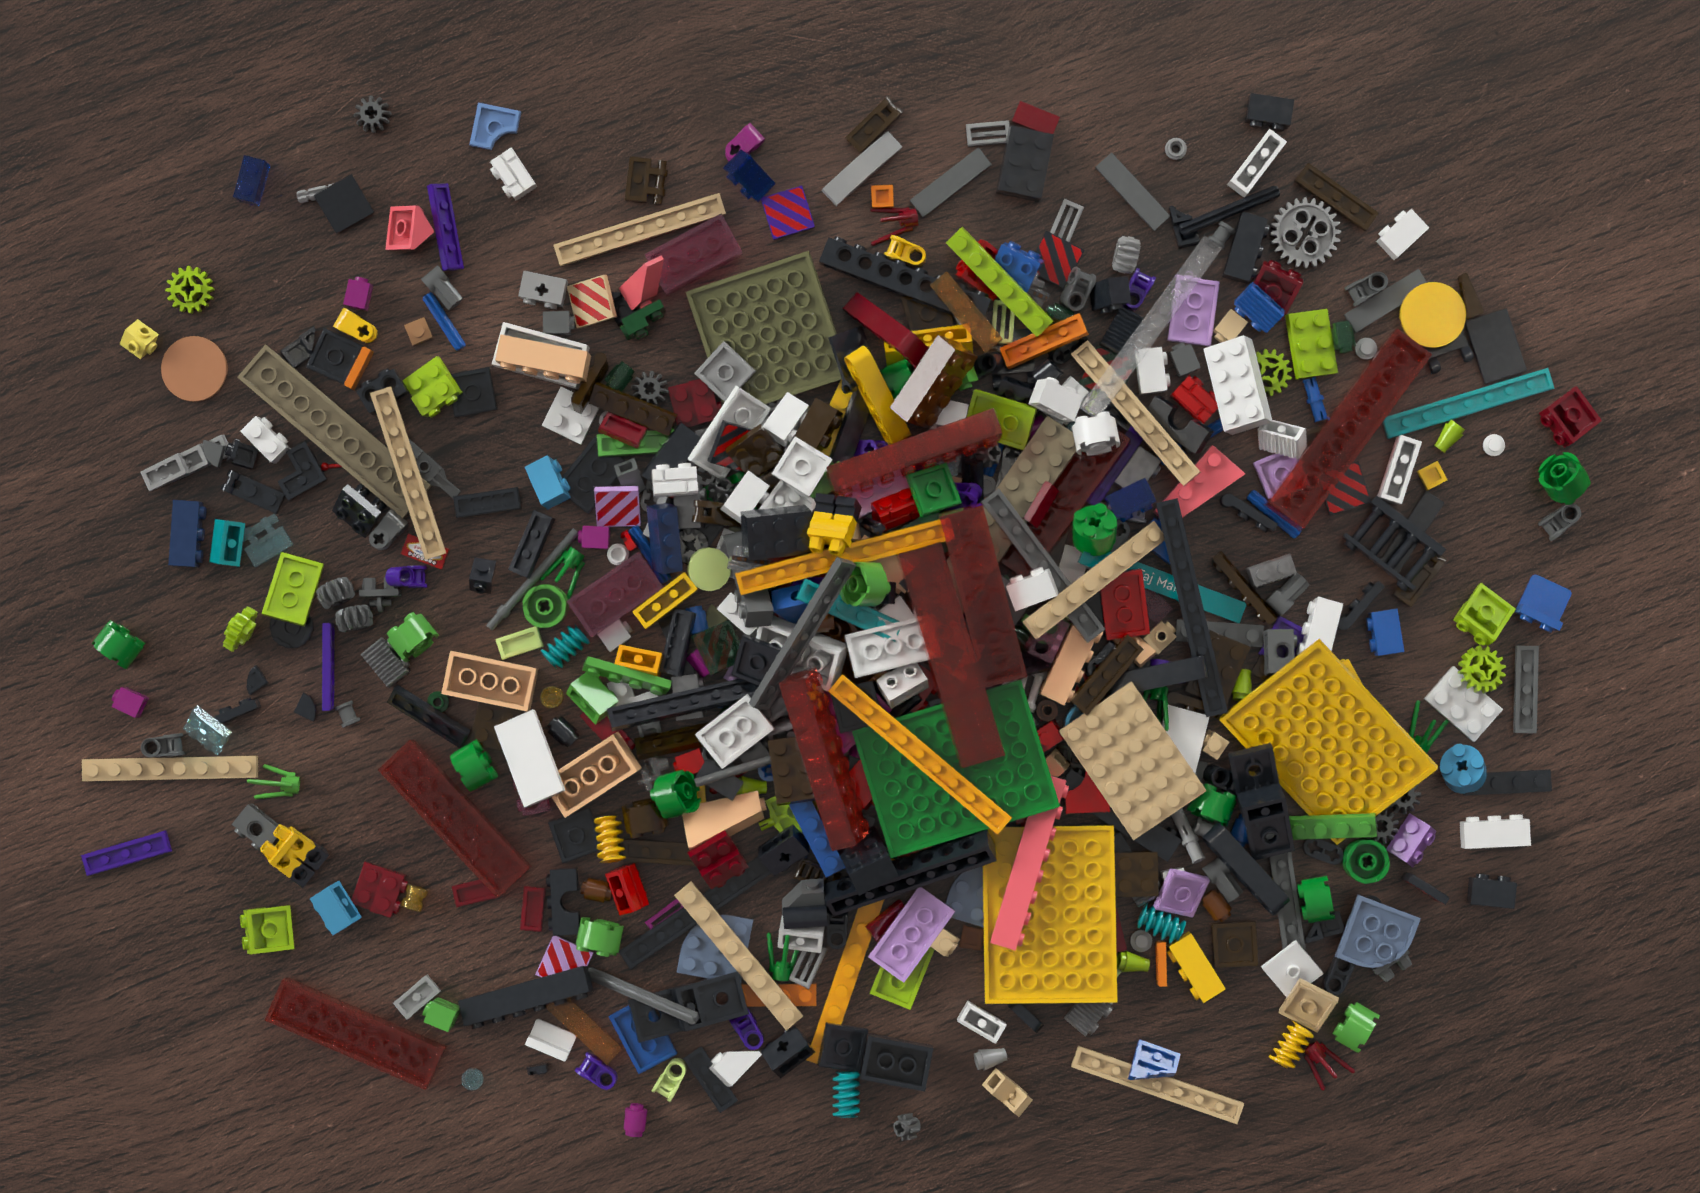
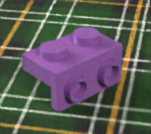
M1409 813L1386 850L1406 862L1409 866L1414 867L1415 864L1421 861L1423 851L1427 845L1429 846L1433 843L1436 830Z

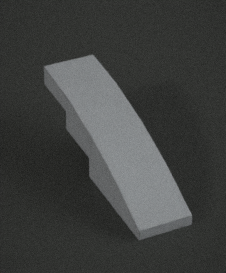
M887 131L821 191L837 206L864 184L885 162L899 152L902 146Z
M225 435L209 440L226 447L228 444ZM198 444L141 471V475L148 490L153 491L212 464L204 455L203 444Z

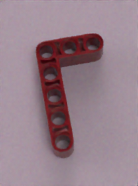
M855 292L842 308L853 319L898 351L915 369L929 349L914 333L858 292Z

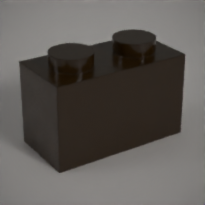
M815 398L795 437L822 452L824 448L829 446L833 431L841 425L843 413Z

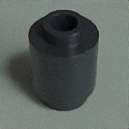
M562 716L559 719L555 717L547 725L550 728L547 733L562 746L565 745L569 748L580 736L576 732L577 729Z

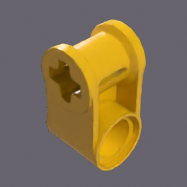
M891 235L888 250L884 252L888 259L903 261L913 268H920L925 264L926 254L922 247L910 243L901 237ZM913 252H920L922 259L914 262L910 259V256Z
M346 308L342 309L333 325L338 330L365 343L373 342L378 335L374 325ZM363 329H366L367 331H369V335H368V336H367V335H364V333H362V330H363Z

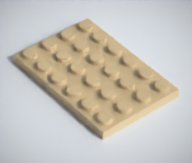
M1132 681L1097 704L1088 715L1082 714L1059 730L1133 840L1206 792V789Z

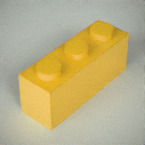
M684 572L632 612L643 627L648 629L699 589L690 580L687 573Z
M1189 931L1182 935L1178 941L1174 940L1171 944H1167L1169 951L1166 952L1173 963L1177 961L1181 969L1178 972L1184 982L1189 980L1192 988L1189 990L1196 1001L1200 999L1205 1003L1226 990Z

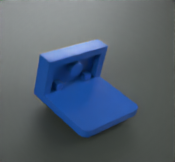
M1005 242L1001 244L995 261L1028 293L1037 271L1041 269L1045 260L1040 259L1041 255L1029 250V252L1021 250V245L1015 242Z
M1532 575L1514 613L1520 615V619L1525 622L1540 624L1539 628L1549 633L1560 631L1563 625L1560 618L1572 593L1570 590L1539 575Z

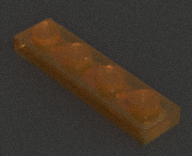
M947 271L930 285L985 353L1003 340Z
M567 999L568 1003L560 1006H555L554 1003L546 1005L547 1010L604 1063L608 1064L622 1049L612 1037L571 999Z

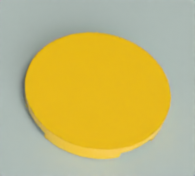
M1428 282L1415 287L1406 295L1400 307L1399 317L1401 325L1411 341L1422 347L1437 348L1451 343L1459 336L1465 325L1466 309L1462 298L1453 288L1443 283Z

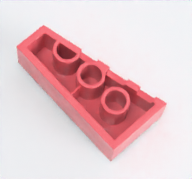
M1213 445L1194 464L1201 473L1185 486L1179 482L1163 500L1167 501L1178 498L1182 518L1246 474ZM1156 508V509L1153 511V513L1156 514V515L1159 517L1158 511H1157V508Z

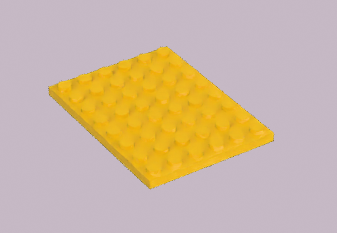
M1320 639L1306 648L1220 717V721L1246 749L1271 743L1279 784L1309 816L1376 813L1378 815L1438 769V765ZM1331 838V840H1332L1336 845H1338L1339 843H1341L1343 840L1346 839V838Z
M1114 825L1053 826L1057 828L1053 841H1048L1046 848L1050 849L1047 862L1042 861L1040 870H1044L1041 882H1036L1034 891H1037V896L1034 904H1029L1027 912H1030L1031 916L1028 926L1023 924L1021 933L1025 934L1022 946H1017L1016 951L992 944L990 941L1024 827H1004L998 835L990 828L987 829L995 843L997 861L983 866L985 1004L1117 1002Z

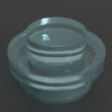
M476 1068L467 1069L461 1078L463 1086L468 1090L478 1089L484 1080L482 1072Z

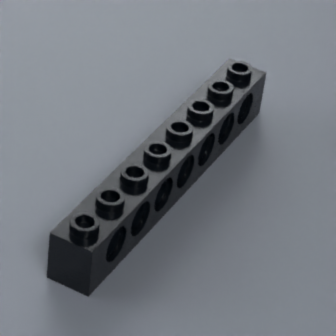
M835 236L832 239L828 237L819 260L820 265L900 296L915 298L912 300L982 327L991 305V299L988 298V294L978 290L976 293L971 292L966 285L956 283V285L950 284L947 278L936 275L934 278L927 275L928 272L918 267L915 270L908 268V264L897 259H895V262L887 260V256L882 253L875 252V254L866 252L867 248L855 244L853 247L846 244L847 241L843 238ZM843 252H849L851 259L843 262L839 259L840 255ZM867 259L872 262L869 269L860 268L861 261ZM888 267L892 270V273L888 277H882L880 275L881 269ZM909 275L912 277V282L908 285H903L900 282L901 277ZM923 283H930L933 286L932 290L928 293L922 292L920 287ZM948 290L953 293V297L946 301L940 297L941 293ZM965 298H970L973 301V305L970 308H964L961 306V301Z
M986 829L893 860V865L899 876L860 896L849 876L824 884L825 903L832 915L837 916L996 862L995 843Z

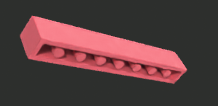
M1051 776L1060 804L1061 798L1066 799L1069 786L1065 785L1066 780ZM1060 806L1027 817L990 943L1015 951L1017 946H1022L1025 934L1021 933L1023 924L1028 926L1031 913L1027 912L1029 904H1034L1037 891H1034L1036 882H1041L1044 870H1040L1042 861L1047 862L1050 849L1046 847L1048 841H1053L1057 828H1054L1053 824L1055 819H1060L1063 807Z

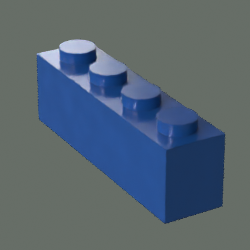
M813 801L789 804L825 877L844 869L845 866Z

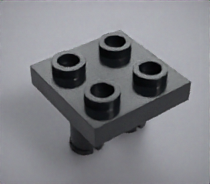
M362 483L355 489L347 484L342 489L332 511L339 519L344 520L356 533L366 538L371 533L381 511L386 508V504L383 501L379 504L381 500L378 497L372 503L367 501L365 497L370 493V490L366 487L362 490L364 487Z

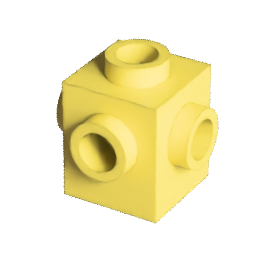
M137 319L125 329L120 345L139 359H142L147 353L150 355L157 347L156 340L159 334Z

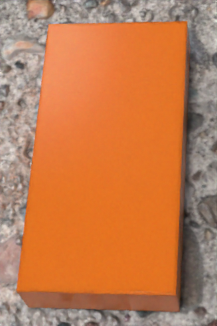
M362 347L344 383L346 387L355 391L374 353L372 350Z
M1164 940L1156 941V984L1162 987L1167 986L1166 942Z

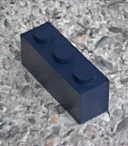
M173 500L168 565L199 568V563L203 562V550H200L201 541H204L205 538L202 520L206 519V507H203V502Z
M669 503L646 506L652 569L661 574L683 571L677 506Z

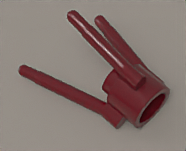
M870 208L871 212L898 213V216L881 218L880 221L890 222L899 220L900 226H904V228L871 242L872 246L889 240L891 235L898 236L904 232L913 231V226H918V216L915 208Z
M1315 1041L1305 1049L1304 1053L1306 1056L1304 1058L1323 1091L1325 1086L1313 1061L1316 1064L1321 1062L1335 1079L1338 1076L1324 1059L1326 1054L1351 1073H1355L1352 1067L1330 1051L1323 1042L1319 1044L1318 1041Z

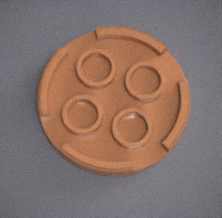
M189 336L174 342L168 348L162 359L161 373L166 387L175 396L186 401L200 402L215 396L220 391L228 374V365L223 351L215 343L203 337Z

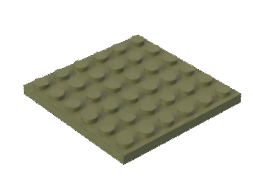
M810 251L686 292L707 358L725 341L756 370L741 389L764 404L782 399L787 392L795 395L842 379L828 337L837 333Z

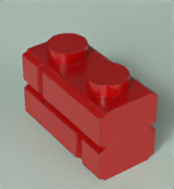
M1189 375L1170 397L1194 419L1204 424L1218 409L1215 394L1211 390L1208 393L1202 387L1204 383L1196 376L1192 378Z
M910 488L871 502L872 518L885 525L886 530L920 517Z
M635 863L618 867L605 874L619 915L632 913L649 905Z

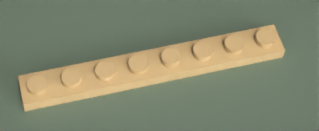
M720 193L554 244L560 266H564L726 215Z
M1088 340L1071 354L1183 486L1187 485L1201 473Z
M390 386L372 392L370 395L424 558L427 560L445 554L444 543L393 389Z
M1155 521L1151 522L1066 587L1056 597H1053L1023 620V623L1033 637L1037 639L1161 544L1164 541L1163 532Z
M258 756L82 759V781L258 778Z
M692 881L674 895L785 1030H788L803 1017L802 1013Z
M1079 1045L1077 1047L1071 1064L1073 1068L1238 1124L1244 1103L1171 1077L1129 1080L1131 1063Z

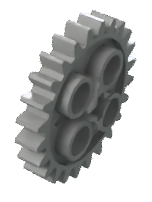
M1306 197L1303 198L1302 203L1296 198L1294 206L1287 202V210L1281 207L1279 212L1282 216L1275 215L1273 218L1277 223H1271L1270 225L1276 229L1269 233L1270 236L1276 238L1271 244L1278 245L1274 252H1282L1280 259L1288 257V265L1295 261V268H1298L1300 263H1303L1304 269L1308 268L1309 263L1314 268L1317 266V260L1323 264L1325 262L1324 256L1329 259L1332 257L1329 250H1337L1333 243L1340 242V239L1335 237V235L1341 233V230L1335 229L1340 222H1333L1332 220L1336 213L1329 215L1328 212L1331 207L1329 206L1324 210L1322 208L1323 201L1315 205V198L1310 203H1308ZM1296 214H1304L1306 222L1299 223L1296 220ZM1315 216V221L1308 230V236L1303 239L1299 250H1296L1295 246L1303 235L1302 231L1308 226L1311 217ZM1316 224H1322L1325 227L1324 234L1316 232ZM1287 232H1292L1295 235V242H1288L1285 235ZM1309 242L1314 245L1315 250L1313 253H1308L1305 250V243Z

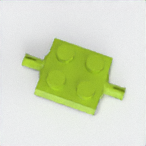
M826 792L821 794L822 800L813 801L817 811L818 805L830 801L828 797L824 798L828 796ZM776 796L765 800L770 811V818L758 822L759 826H762L760 827L762 831L774 826L780 833L794 824L802 832L789 805L777 806Z

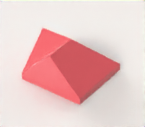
M420 206L390 207L385 250H414L434 233L433 228L424 215V210Z

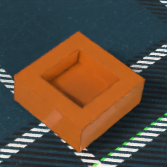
M893 185L871 186L872 209L894 208Z

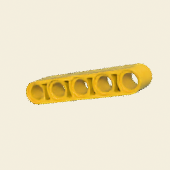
M861 346L844 357L846 366L857 383L858 389L883 439L893 448L910 437L911 433L905 420L890 409L894 398L870 351L865 346Z

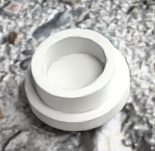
M1492 434L1484 439L1483 450L1486 454L1497 456L1504 451L1505 442L1501 436Z
M622 544L612 545L607 552L608 560L614 565L626 563L629 558L627 547Z

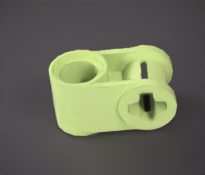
M681 1058L672 1059L663 1074L658 1078L652 1092L660 1093L667 1098V1101L671 1102L687 1071L686 1062ZM676 1064L681 1066L682 1073L674 1074L671 1071V1066Z

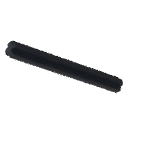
M1273 185L1179 225V230L1182 235H1188L1280 196V191L1277 186Z

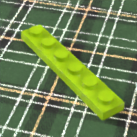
M963 227L946 242L1036 337L1054 322Z

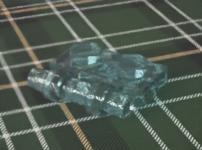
M275 513L269 517L265 516L260 519L261 522L244 530L243 542L249 539L251 543L244 550L255 567H259L294 545L283 526L276 530L273 528V524L279 521ZM266 529L268 534L258 540L256 534Z
M198 705L192 710L187 720L188 723L183 727L189 733V737L193 740L197 739L208 752L212 751L217 756L223 750L222 747L227 743L232 733Z

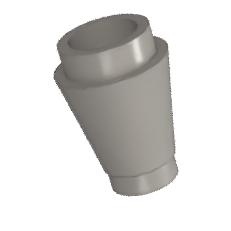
M1005 1049L978 1050V1052L974 1053L977 1070L983 1069L985 1071L1007 1061Z

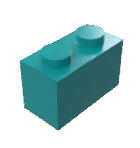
M215 519L209 562L240 567L245 523Z

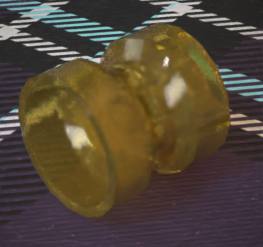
M550 686L541 692L540 699L547 708H555L562 704L564 694L560 688Z
M407 884L405 890L407 894L402 899L401 906L421 912L423 908L422 901L426 898L428 890Z

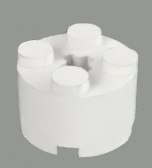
M1100 412L1095 417L1080 416L1075 419L1072 431L1077 454L1082 455V451L1086 452L1087 456L1099 455L1112 451L1111 446L1115 444L1116 448L1120 446L1116 420L1110 416V412Z

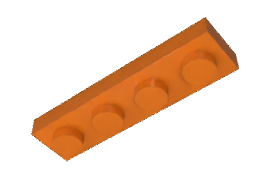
M1078 313L1048 326L1038 337L1032 333L1000 347V351L1007 368L1011 369L1087 336L1089 333L1081 314Z
M797 983L778 984L795 1006L817 1005L816 983H812L810 989ZM741 984L747 1007L766 1006L748 984Z

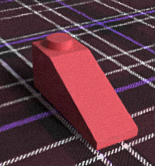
M662 255L643 264L618 288L631 310L639 307L642 309L652 303L651 300L657 295L664 261Z

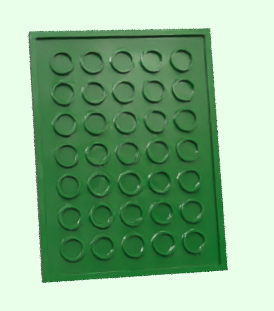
M1021 680L895 718L1010 815L1012 819L1009 822L1060 807ZM870 726L852 731L890 858L989 829L987 825Z

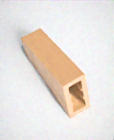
M758 791L736 795L733 801L728 798L700 803L699 808L695 812L682 815L689 850L694 849L726 830L729 836H732L764 819L763 811L767 810L764 797L760 798Z

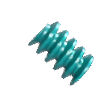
M575 623V628L567 626L568 634L560 632L562 640L554 638L555 646L550 643L547 644L549 652L544 649L541 650L544 657L555 668L556 665L563 668L562 659L569 662V654L576 656L575 648L583 650L581 642L590 643L588 637Z
M1146 903L1139 915L1137 928L1140 929L1143 925H1146V933L1152 928L1153 936L1160 932L1161 940L1169 936V944L1174 940L1178 941L1185 929L1186 921L1183 920L1179 924V918L1174 917L1171 920L1170 913L1163 917V911L1158 910L1155 913L1154 906L1152 905L1147 909L1148 903Z
M838 1071L836 1073L839 1076L834 1077L833 1081L839 1082V1085L833 1086V1089L839 1091V1093L833 1095V1098L839 1100V1102L833 1104V1107L838 1108L839 1111L834 1112L833 1116L840 1118L858 1117L854 1114L859 1113L860 1108L854 1105L860 1103V1099L855 1097L860 1094V1090L855 1089V1087L860 1086V1082L855 1079L860 1077V1073Z

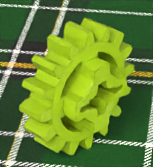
M187 266L186 271L178 268V275L175 273L171 274L174 278L173 281L167 280V283L171 285V288L165 289L166 292L171 293L167 299L175 301L172 306L174 308L180 306V311L183 313L186 309H188L190 314H193L194 309L202 312V305L209 306L206 302L207 299L213 300V297L209 295L210 292L215 291L213 287L209 286L213 280L205 279L208 274L205 271L200 274L201 269L198 267L194 271L191 266ZM195 276L202 281L203 285L196 283ZM184 278V280L182 281V283H181L180 285H178V283L180 282V280ZM190 286H192L194 291H190V294L187 293L186 289H190ZM177 295H182L186 304L181 302ZM202 295L201 299L197 301V298Z
M1267 349L1263 350V355L1256 352L1261 375L1264 374L1266 369L1272 370L1276 368L1271 377L1269 375L1262 377V381L1271 386H1264L1265 393L1268 392L1269 397L1273 396L1274 390L1278 394L1281 393L1280 387H1288L1285 380L1289 381L1292 379L1291 376L1287 375L1288 372L1292 371V368L1286 367L1290 361H1283L1284 354L1282 353L1277 356L1275 349L1272 350L1271 354L1268 353ZM1266 358L1273 359L1278 363H1269ZM1282 370V378L1279 382L1277 376L1278 372Z
M247 606L241 614L237 612L229 621L224 632L226 639L223 642V647L234 652L239 644L243 646L251 638L257 626L255 623L257 611Z
M1479 645L1475 649L1467 650V653L1461 656L1463 661H1460L1458 665L1462 669L1458 671V674H1463L1464 676L1460 680L1461 682H1468L1467 689L1473 686L1474 693L1481 690L1485 694L1489 690L1497 689L1496 686L1503 683L1500 679L1504 678L1506 674L1501 672V670L1506 668V665L1500 664L1503 658L1496 657V650L1491 653L1489 646L1482 650L1481 645Z

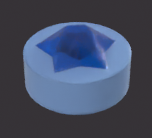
M771 764L758 768V774L761 779L773 781Z

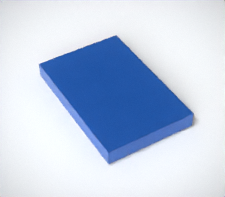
M629 1005L608 1016L638 1074L678 1054L669 1035L638 1043ZM653 1009L649 1012V1019L652 1022L658 1021L659 1016L656 1010Z

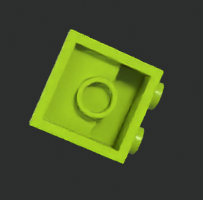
M436 356L402 380L412 395L413 403L424 417L432 418L441 412L440 408L446 404L448 406L458 400L457 396L462 393L439 356Z
M1480 583L1467 602L1462 605L1453 620L1457 623L1456 626L1459 630L1470 632L1475 636L1474 640L1476 643L1489 646L1497 639L1516 609L1484 584Z
M290 905L243 910L244 915H240L241 928H245L246 937H242L243 950H247V954L294 949Z

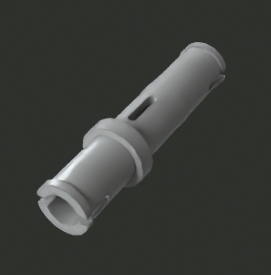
M1181 808L1171 816L1183 840L1181 843L1183 847H1186L1192 863L1195 864L1204 860L1205 856L1199 846V838L1197 835H1194L1183 808Z

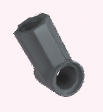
M438 265L421 278L433 294H436L449 311L458 306L463 300L460 293L449 282L450 279Z
M1297 572L1280 588L1278 587L1265 601L1282 616L1291 608L1294 600L1310 584Z
M1218 857L1202 868L1211 883L1216 885L1228 903L1243 893V890L1230 874L1231 871Z

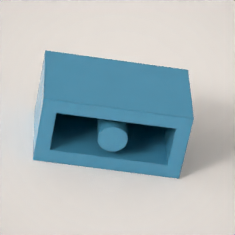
M546 455L525 466L540 504L546 509H550L571 498L568 493L570 486L565 478L562 479L560 474L562 468L556 459L553 460Z
M340 881L335 882L310 898L314 909L319 913L325 922L326 928L332 935L337 934L362 918Z

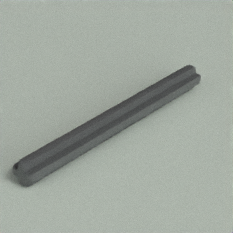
M590 967L588 969L591 981L690 1024L694 1025L699 1020V1013L596 968Z

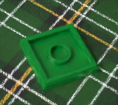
M947 463L905 476L920 517L962 504Z

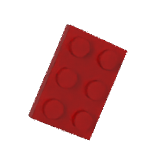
M1142 569L1126 570L1100 590L1106 640L1123 638L1125 635L1133 637L1150 634Z

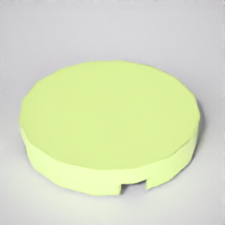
M705 547L699 549L689 559L690 561L687 565L688 577L696 587L702 590L714 591L720 589L730 577V561L722 551L716 548Z

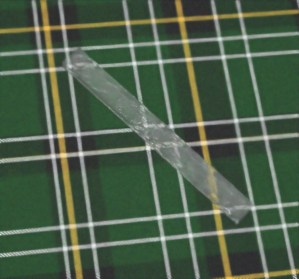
M1206 236L1202 238L1083 401L1080 409L1092 417L1106 410L1218 256L1222 247Z

